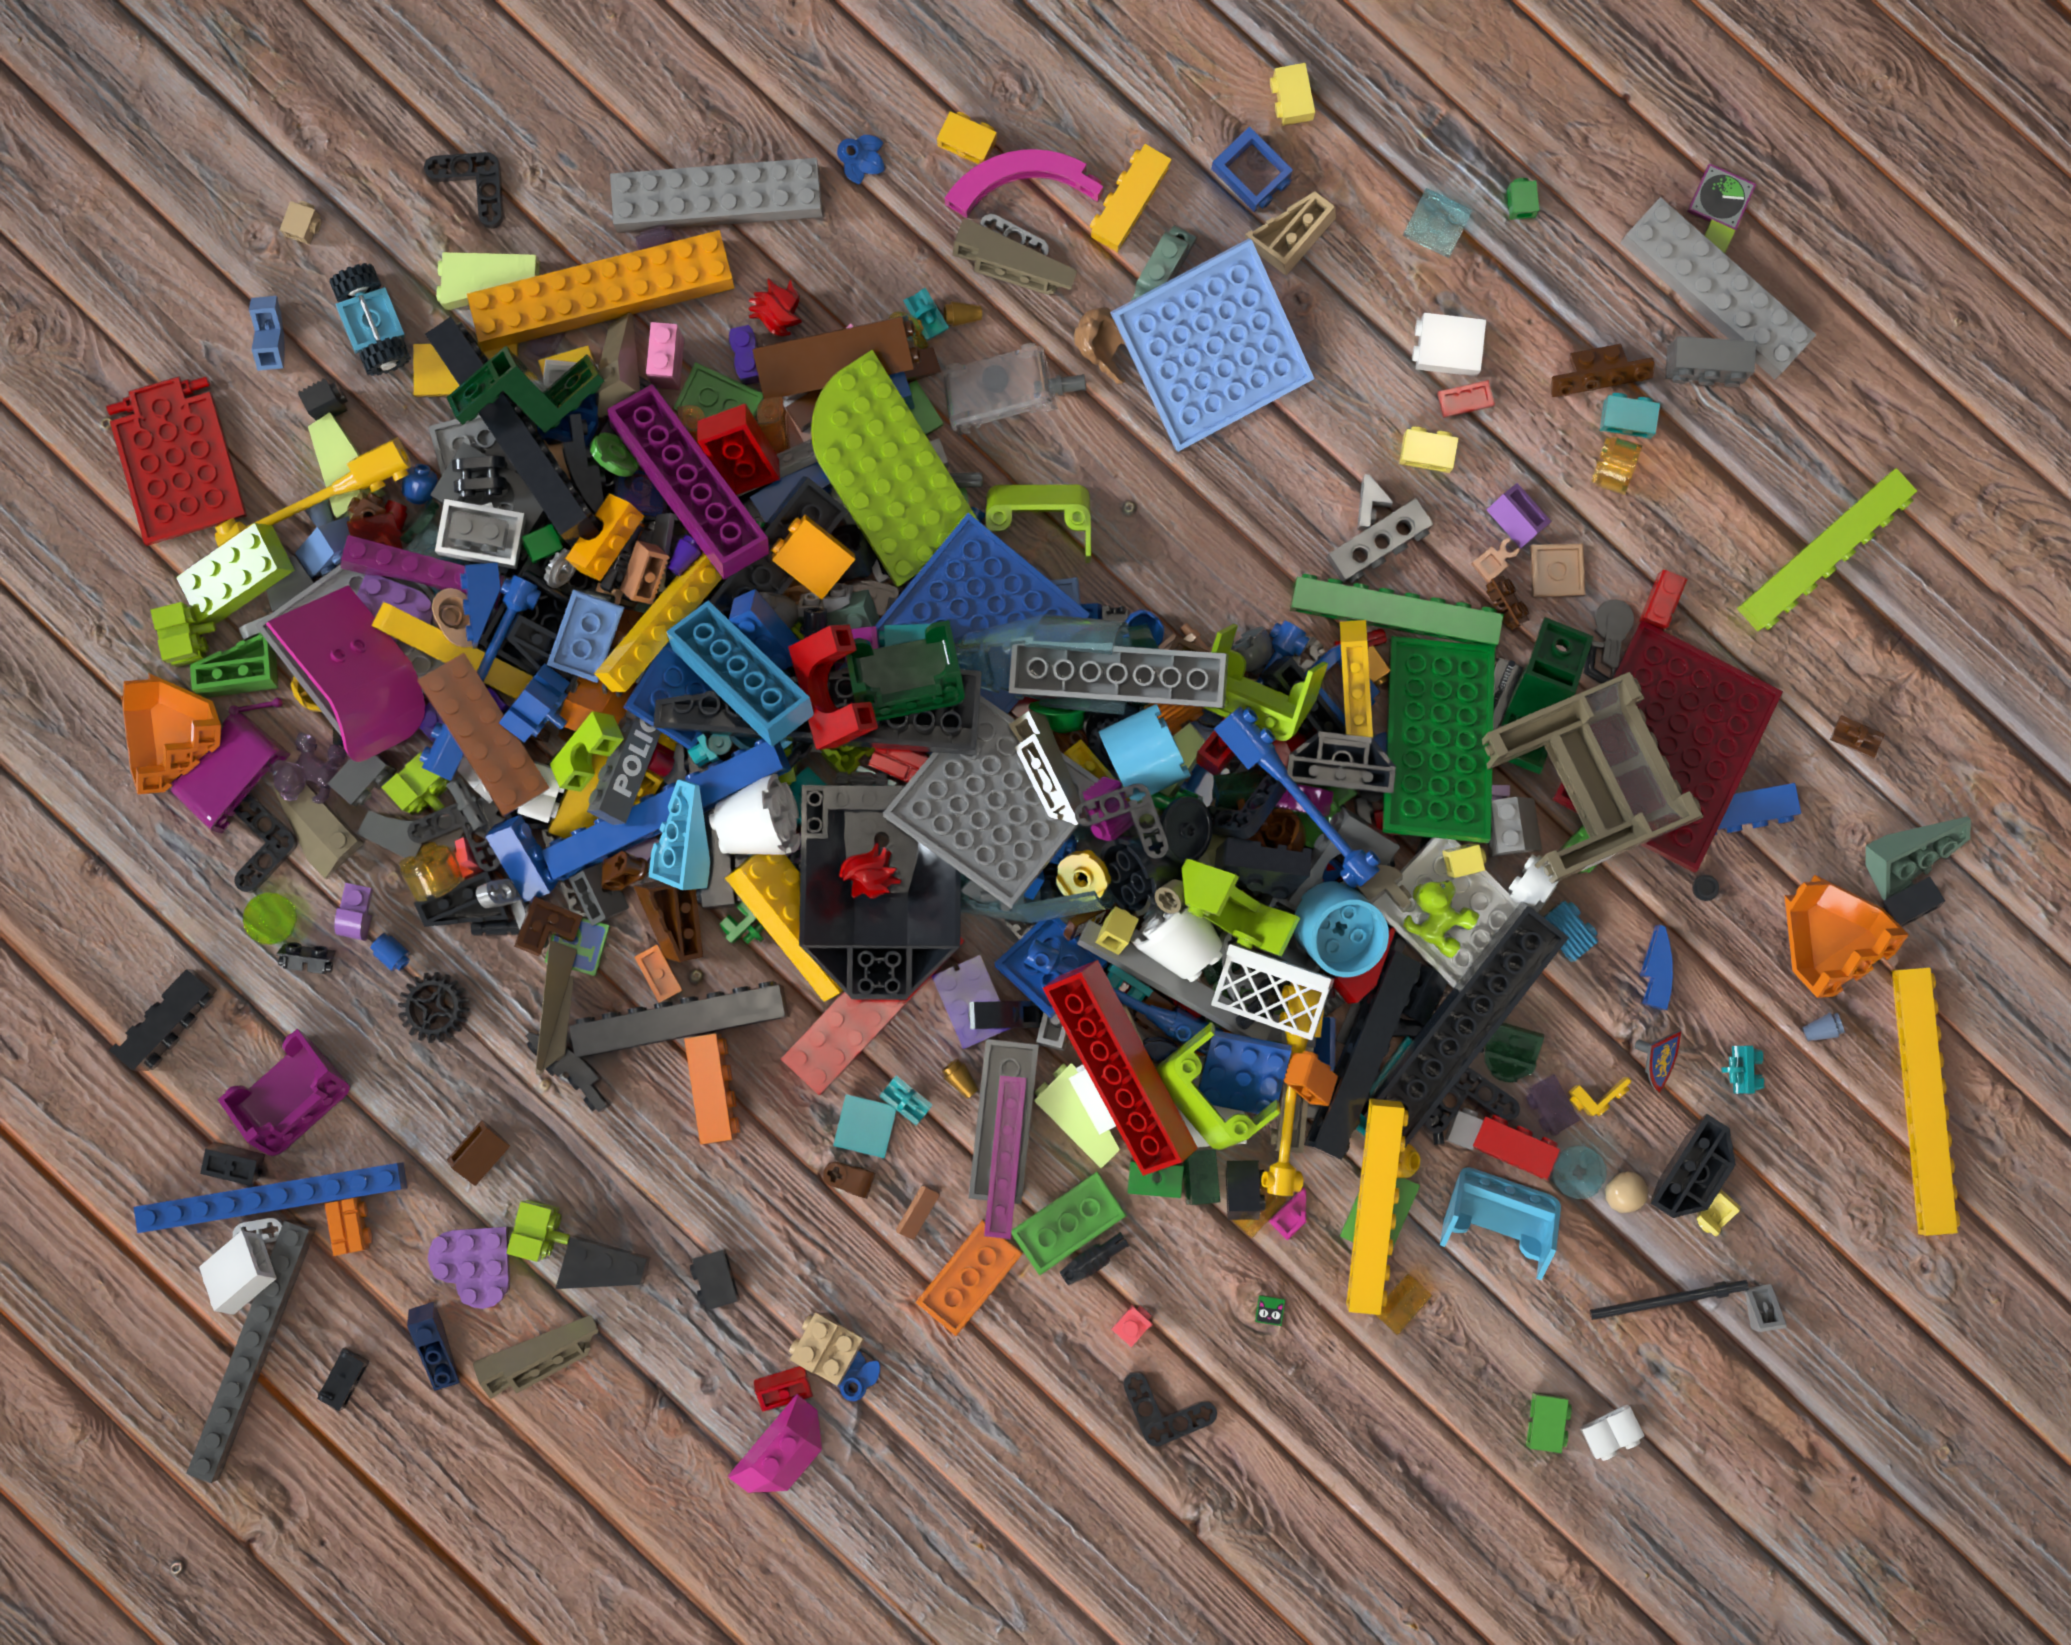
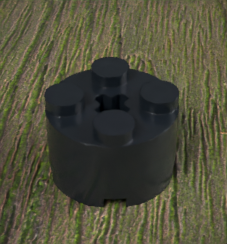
M855 524L844 525L834 529L830 535L855 554V561L836 583L843 584L857 577H868L873 572L872 567L876 562L877 555L861 530Z

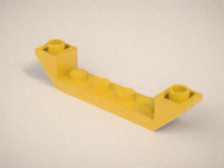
M1366 620L1340 622L1346 735L1373 738Z

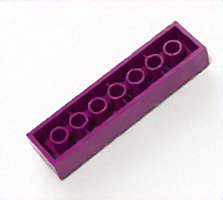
M653 384L607 409L611 428L723 579L769 554L768 537Z

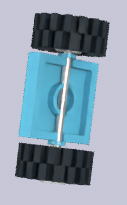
M363 263L361 266L357 264L352 268L351 266L347 267V270H340L339 274H334L329 282L337 302H339L336 303V308L355 354L359 353L367 375L374 376L377 374L378 376L382 373L387 374L391 370L395 371L398 367L405 366L411 360V357L403 339L405 337L386 288H379L381 283L374 266L370 263L368 265Z

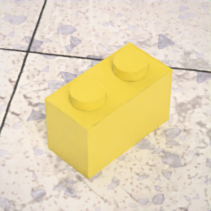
M1306 63L1275 68L1274 75L1270 78L1272 93L1277 94L1278 102L1275 103L1277 118L1282 119L1283 126L1312 121L1315 115V108Z
M1411 427V429H1407L1404 433L1399 464L1450 473L1454 467L1458 438L1452 437L1450 432L1438 431L1437 434L1428 433L1427 429L1422 427Z

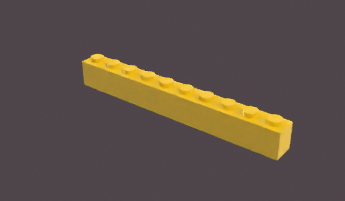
M1931 968L1892 971L1918 1234L1928 1236L1958 1233L1957 1227L1960 1226V1216L1958 1211H1955L1954 1200H1957V1188L1952 1183V1174L1955 1171V1166L1949 1153V1147L1952 1146L1951 1133L1947 1131L1946 1121L1949 1120V1109L1947 1105H1944L1943 1095L1946 1094L1947 1088L1945 1079L1941 1075L1944 1058L1942 1052H1939L1938 1041L1941 1040V1030L1938 1025L1936 1026L1935 1015L1938 1014V1003L1933 997L1936 980L1934 974L1931 973Z

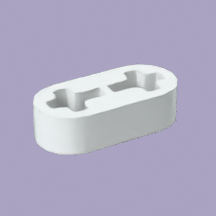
M267 1218L238 1224L234 1228L233 1238L239 1232L244 1231V1227H246L247 1231L256 1230V1234H261L264 1243L274 1242L278 1238L283 1221L278 1218ZM270 1222H272L273 1226H278V1232L274 1233V1237H272L271 1233H262V1229L270 1227Z

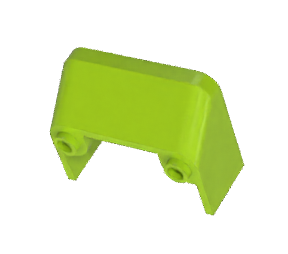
M1078 484L995 485L988 490L986 495V528L991 532L1006 530L1011 525L1012 512H1064V519L1068 528L1073 531H1085V563H1090V494L1084 486Z
M1232 624L1218 631L1211 653H1225L1229 655L1225 708H1204L1227 718L1240 706L1243 710L1249 707L1256 713L1258 720L1254 723L1261 731L1264 728H1268L1279 741H1286L1293 737L1317 699L1328 663L1323 661L1308 670L1305 681L1295 684L1288 696L1243 677L1246 670V661L1240 653L1231 650L1238 625Z
M1186 859L1182 867L1185 905L1189 907L1188 912L1199 918H1207L1238 939L1237 944L1251 950L1252 947H1256L1282 957L1300 918L1261 904L1235 887L1239 878L1237 875Z
M1211 1022L1163 1060L1156 1070L1178 1109L1212 1148L1222 1150L1247 1140L1279 1115L1280 1103L1276 1099L1252 1119L1245 1114H1235L1225 1121L1192 1081L1200 1074L1202 1069V1062L1194 1051L1215 1034V1025Z

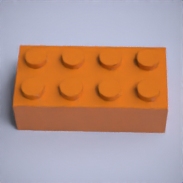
M721 1034L685 1038L700 1145L737 1139L736 1133H740L741 1130L739 1118L734 1117L732 1108L736 1107L737 1104L735 1092L730 1091L729 1081L733 1080L731 1066L726 1065L725 1055L729 1054L727 1039L722 1038Z

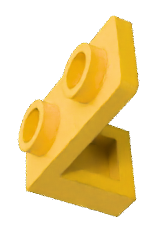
M1629 1077L1622 1078L1597 1102H1594L1580 1085H1575L1568 1091L1571 1096L1569 1101L1578 1111L1583 1109L1588 1116H1594L1595 1114L1600 1116L1609 1109L1610 1105L1608 1103L1615 1096L1619 1099L1629 1091L1628 1085L1632 1080Z

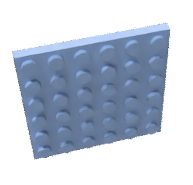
M1249 238L1110 312L1173 446L1178 452L1314 379L1253 241Z

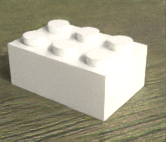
M444 499L435 552L440 556L484 564L498 563V566L517 569L526 516L520 512ZM453 511L506 520L509 524L505 551L497 550V553H488L481 551V547L471 545L470 549L454 546L455 542H451L448 538Z

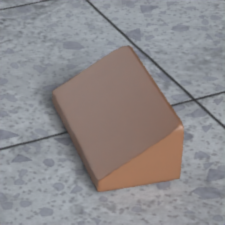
M922 1185L897 1226L896 1232L907 1238L914 1239L939 1198V1194L929 1187Z

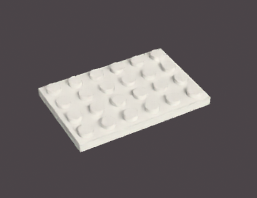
M1431 838L1400 871L1403 875V880L1397 885H1403L1412 897L1409 899L1411 907L1402 913L1387 893L1372 904L1383 914L1386 922L1391 927H1394L1396 932L1454 988L1518 904L1510 898V894L1486 870L1457 878L1449 877L1442 850L1461 845L1452 839ZM1432 881H1451L1456 888L1455 895L1450 903L1451 907L1456 912H1460L1463 907H1467L1480 915L1476 925L1471 930L1454 925L1444 934V938L1447 936L1452 937L1461 944L1460 949L1452 958L1443 955L1434 944L1424 941L1419 935L1408 932L1403 926L1407 915H1411L1415 924L1423 923L1430 915V913L1423 911L1413 899V890L1419 884Z

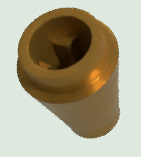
M950 301V304H944V320L951 327L982 320L981 305Z
M958 1058L950 1062L941 1071L944 1074L943 1079L964 1095L966 1099L978 1091V1087L965 1063H961Z

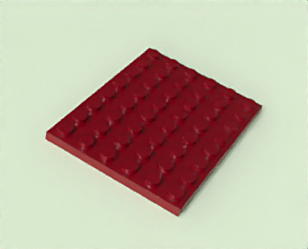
M1642 620L1612 679L1630 672L1638 680L1644 699L1637 705V708L1643 711L1646 717L1645 724L1649 732L1655 735L1658 742L1657 748L1661 756H1665L1670 766L1669 772L1673 780H1677L1681 787V795L1689 791L1692 793L1693 797L1700 804L1703 818L1658 835L1641 846L1696 873L1783 691ZM1614 684L1608 686L1596 711L1615 702ZM1614 715L1590 726L1610 768L1637 756L1638 751L1620 716ZM1641 767L1616 778L1634 817L1641 812L1646 817L1663 809L1664 803L1646 768ZM1561 781L1552 800L1577 813ZM1668 816L1649 824V827L1653 832L1678 821V819L1674 816Z

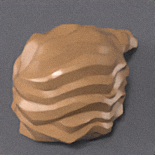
M1109 308L1091 309L1081 317L1078 327L1075 329V346L1078 347L1082 356L1089 359L1092 364L1098 365L1100 370L1113 379L1116 384H1123L1125 378L1120 375L1112 358L1118 350V346L1121 343L1125 344Z

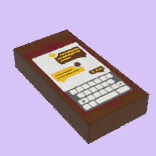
M1109 898L1069 919L1063 932L1064 937L1070 941L1081 935L1089 920L1098 925L1104 922L1105 918L1112 911L1114 903Z

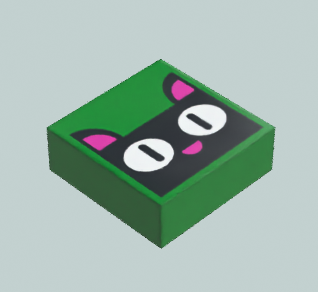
M1258 1295L1255 1322L1281 1326L1285 1299Z

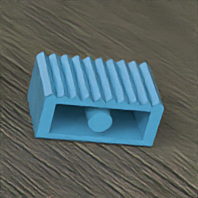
M1562 901L1543 917L1569 937L1560 950L1570 962H1574L1599 942L1595 937L1598 933L1589 922L1583 923L1578 917L1581 912L1572 902L1568 904L1566 901Z

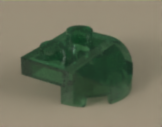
M1503 1022L1484 1046L1485 1063L1492 1076L1500 1081L1509 1083L1517 1082L1518 1079L1527 1075L1530 1076L1537 1066L1536 1061L1544 1041V1034Z

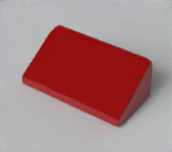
M801 1366L754 1380V1390L762 1412L789 1404L796 1394L803 1399L813 1397L806 1369Z

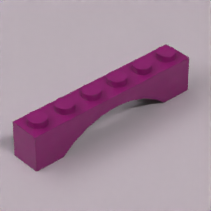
M347 536L341 558L342 569L365 575L404 579L440 590L453 588L460 590L467 596L466 589L462 590L460 583V574L464 573L465 566L358 537ZM499 575L500 588H501L502 585H503V581H504V577H505V576H501V575ZM499 593L498 599H497V601H496V604H495V606H494V609H496V607H497V605H498L500 593Z

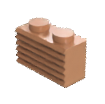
M636 541L620 590L631 600L653 604V599L656 598L655 594L658 593V585L661 583L660 579L663 578V570L666 569L665 565L668 564L669 556L655 544Z

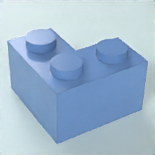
M349 516L318 526L295 554L311 579L321 575L323 577L341 563L348 535L373 541L374 538L368 529L363 532L352 526Z

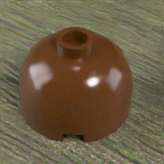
M1273 809V822L1268 825V830L1262 831L1266 847L1277 849L1278 844L1287 845L1286 850L1302 852L1306 844V830L1301 819L1289 809Z

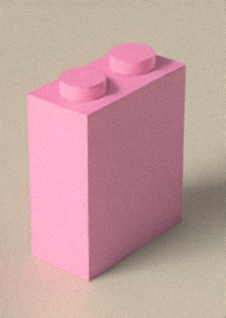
M651 322L646 374L650 382L657 386V388L680 390L684 338L677 324Z

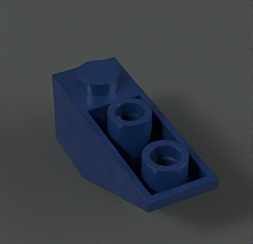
M431 1302L409 1309L407 1327L434 1391L460 1383L445 1328L435 1303Z

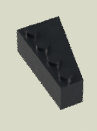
M186 969L162 994L161 997L164 1000L161 1003L158 1001L149 1007L144 1015L145 1020L129 1028L125 1033L127 1039L122 1045L119 1046L115 1043L109 1051L133 1071L154 1070L163 1060L161 1055L167 1048L170 1050L180 1040L178 1035L184 1028L189 1029L196 1022L197 1017L195 1015L201 1008L205 1009L213 1002L215 998L213 994L217 989L196 971Z

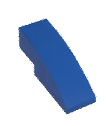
M1663 925L1654 927L1640 972V976L1649 979L1642 1004L1659 1010H1667L1673 980L1670 941L1666 927Z

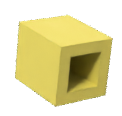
M1470 843L1442 850L1449 877L1457 878L1485 871L1486 854L1479 844Z
M1115 906L1105 918L1095 943L1119 955L1129 944L1139 919L1128 911Z

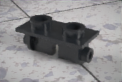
M289 942L283 944L277 952V956H280L278 965L283 966V969L303 971L305 962L308 963L307 972L326 975L327 972L331 973L333 970V962L329 961L336 951L328 950L325 946L305 947L297 942Z

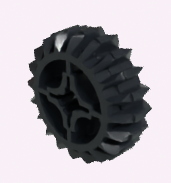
M435 972L432 980L429 973H424V982L420 977L416 976L414 982L417 986L415 987L407 983L406 988L411 992L409 994L401 992L400 994L402 998L407 999L406 1003H398V1007L405 1008V1012L398 1014L399 1018H408L402 1026L404 1028L413 1026L409 1031L411 1036H414L419 1031V1041H423L427 1036L428 1043H434L437 1036L439 1042H444V1033L448 1038H454L452 1029L461 1032L462 1027L457 1023L459 1021L467 1023L468 1021L466 1017H462V1012H470V1008L463 1007V1003H468L470 999L469 997H460V995L466 992V989L462 987L456 990L459 981L455 979L449 984L451 976L445 974L441 980L440 972ZM431 986H439L429 999L418 997L424 989ZM446 990L453 999L454 1011L445 1005ZM436 1000V1006L439 1007L440 1010L445 1011V1013L438 1011L433 1012L434 1015H432V1009L424 1003L435 1004ZM415 1004L423 1010V1024L418 1021L415 1015ZM438 1017L450 1018V1021L443 1027L435 1030L430 1029L431 1024L435 1023Z

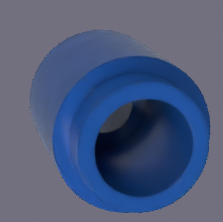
M381 934L370 947L374 951L373 955L390 971H395L396 969L401 971L410 961L408 958L410 952L392 935Z

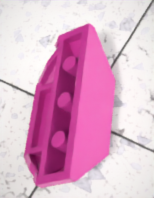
M796 1394L731 1471L728 1478L748 1493L788 1491L822 1450L818 1410Z

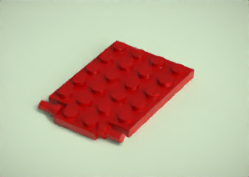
M178 376L130 390L129 396L123 398V401L106 406L110 416L124 411L128 413L134 412L132 415L110 421L143 542L146 546L213 527L231 518L236 520L247 517L213 394L207 392L186 398V396L194 394L195 390L210 386L207 376L192 381L189 379L182 381L181 377Z

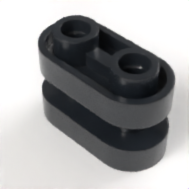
M483 456L452 460L453 472L461 473V479L453 481L454 493H460L461 498L476 497L478 492H486L487 496L502 495V490L507 489V480L505 477H498V470L506 468L505 457ZM487 471L488 477L472 478L471 472Z

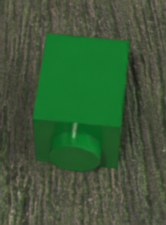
M1528 178L1513 180L1507 188L1510 220L1535 218L1539 212L1536 180L1529 181Z
M552 524L527 534L521 539L532 564L555 555L557 552H561L563 549L562 544L565 543L557 529L554 530Z

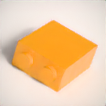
M804 515L801 520L797 517L788 528L790 533L784 540L780 538L771 549L773 551L772 561L822 600L855 561V554L807 515Z

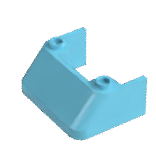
M1463 1168L1457 1178L1444 1217L1440 1245L1446 1246L1452 1232H1467L1472 1223L1520 1240L1519 1248L1524 1256L1538 1261L1536 1279L1542 1280L1557 1249L1561 1204L1558 1199L1550 1194L1474 1168Z

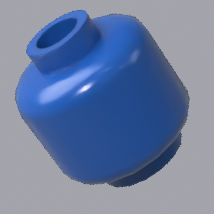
M416 464L406 469L408 475L403 477L401 493L406 497V500L418 505L432 500L431 493L437 485V475L425 464Z

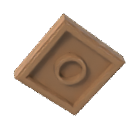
M1583 543L1530 546L1532 598L1585 596Z

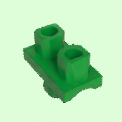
M742 901L737 908L746 918L738 924L731 915H728L719 925L727 934L725 938L732 944L747 930L749 933L743 938L747 944L754 938L761 943L764 938L760 932L764 927L760 922L755 927L752 926L758 919Z

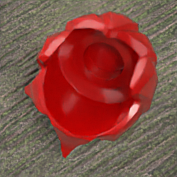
M768 278V292H754V296L757 298H749L750 303L756 304L749 307V311L755 312L749 315V318L760 319L770 334L779 337L789 336L791 332L787 331V327L802 323V320L794 315L799 303L800 294L793 287L791 279L787 289L777 286Z
M878 843L868 853L849 856L841 865L839 877H842L844 881L847 879L853 881V898L865 893L869 898L874 899L889 893L890 891L887 887L891 884L901 883V879L892 876L897 868L887 867L892 852L883 848L882 853L878 856Z

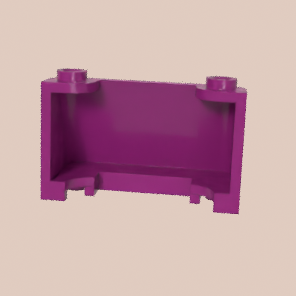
M243 713L230 714L223 722L224 727L221 729L220 746L213 752L208 751L199 759L200 763L185 776L181 774L172 781L171 792L211 831L221 834L230 825L227 821V816L233 817L236 813L233 810L266 772L271 773L270 769H274L270 765H275L278 761L283 764L291 755Z
M299 1029L289 1034L283 1042L282 1049L287 1055L249 1089L242 1085L232 1086L218 1099L247 1143L269 1156H276L285 1151L339 1103L350 1090V1086L343 1076Z

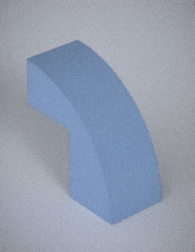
M278 297L251 298L249 312L255 330L251 350L257 371L284 368L285 346Z

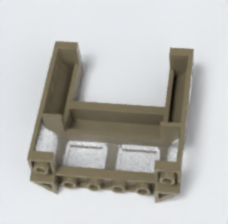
M1630 672L1490 731L1482 739L1483 745L1488 744L1485 747V751L1491 758L1487 763L1488 770L1545 746L1589 838L1559 852L1556 850L1549 852L1534 865L1537 869L1543 867L1545 874L1548 877L1552 876L1549 879L1552 884L1703 818L1698 800L1693 797L1690 791L1681 795L1682 791L1678 781L1673 780L1669 772V763L1665 756H1661L1657 748V739L1652 732H1649L1645 724L1646 717L1643 711L1637 708V705L1644 697L1638 680Z

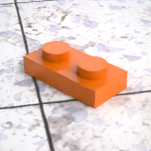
M658 944L634 957L658 1003L664 1002L683 991Z

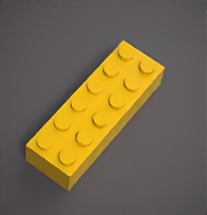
M785 854L750 855L725 877L726 881L824 1002L841 993L843 990L799 946L800 872Z

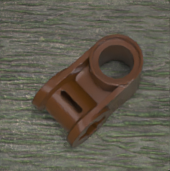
M624 851L605 858L602 863V888L618 891L637 881H641L648 871L647 860L641 857L637 859L630 857Z
M834 1161L826 1165L823 1171V1178L832 1187L867 1199L876 1173ZM835 1167L840 1168L839 1173L843 1175L842 1178L837 1177L836 1181H832L828 1170L833 1171Z

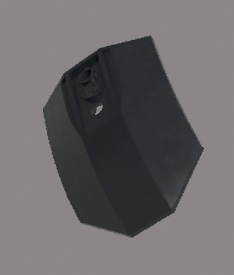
M802 785L799 946L851 999L906 1000L960 947L961 872L883 817V812L905 786ZM877 833H887L890 838L889 844L885 847H879L878 856L882 853L883 848L892 852L889 859V868H897L892 876L901 879V883L891 884L887 887L890 891L889 893L874 899L869 898L865 893L853 898V881L850 879L844 881L842 877H839L841 865L849 856L871 851L875 845L874 837Z

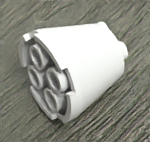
M778 774L761 778L718 802L715 806L714 814L709 816L710 825L717 832L719 848L723 854L784 855L797 851L801 841L800 834H796V819L800 818L796 801L786 782L781 783L778 780Z
M1185 903L1174 914L1166 913L1157 906L1143 917L1145 920L1141 925V929L1139 931L1137 929L1134 930L1130 941L1137 949L1182 979H1188L1190 982H1193L1202 974L1201 970L1208 964L1213 965L1220 960L1223 955L1220 952L1222 942L1211 921L1205 917L1199 918L1189 913V907Z

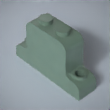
M1176 225L1172 227L1170 232L1166 231L1136 283L1135 293L1131 301L1175 278L1194 246L1197 237Z

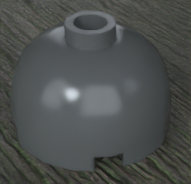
M1260 626L1241 635L1242 638L1235 643L1233 641L1231 650L1240 653L1246 661L1245 671L1247 673L1252 672L1253 675L1263 672L1266 663L1273 654V644L1269 633L1265 627Z

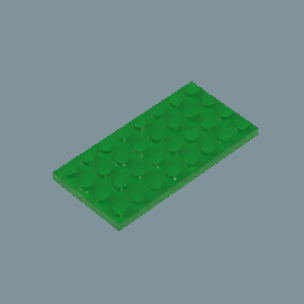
M1391 636L1386 755L1396 766L1393 793H1384L1383 833L1489 843L1491 840L1492 768L1487 769V763L1491 758L1485 751V747L1488 744L1483 745L1482 739L1488 732L1493 731L1495 647Z

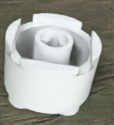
M1532 854L1522 870L1524 876L1522 878L1517 876L1514 879L1508 893L1510 898L1518 905L1522 902L1538 913L1556 889L1559 881L1552 884L1549 881L1552 876L1548 877L1543 867L1537 869L1534 866L1542 857L1540 855L1536 857Z

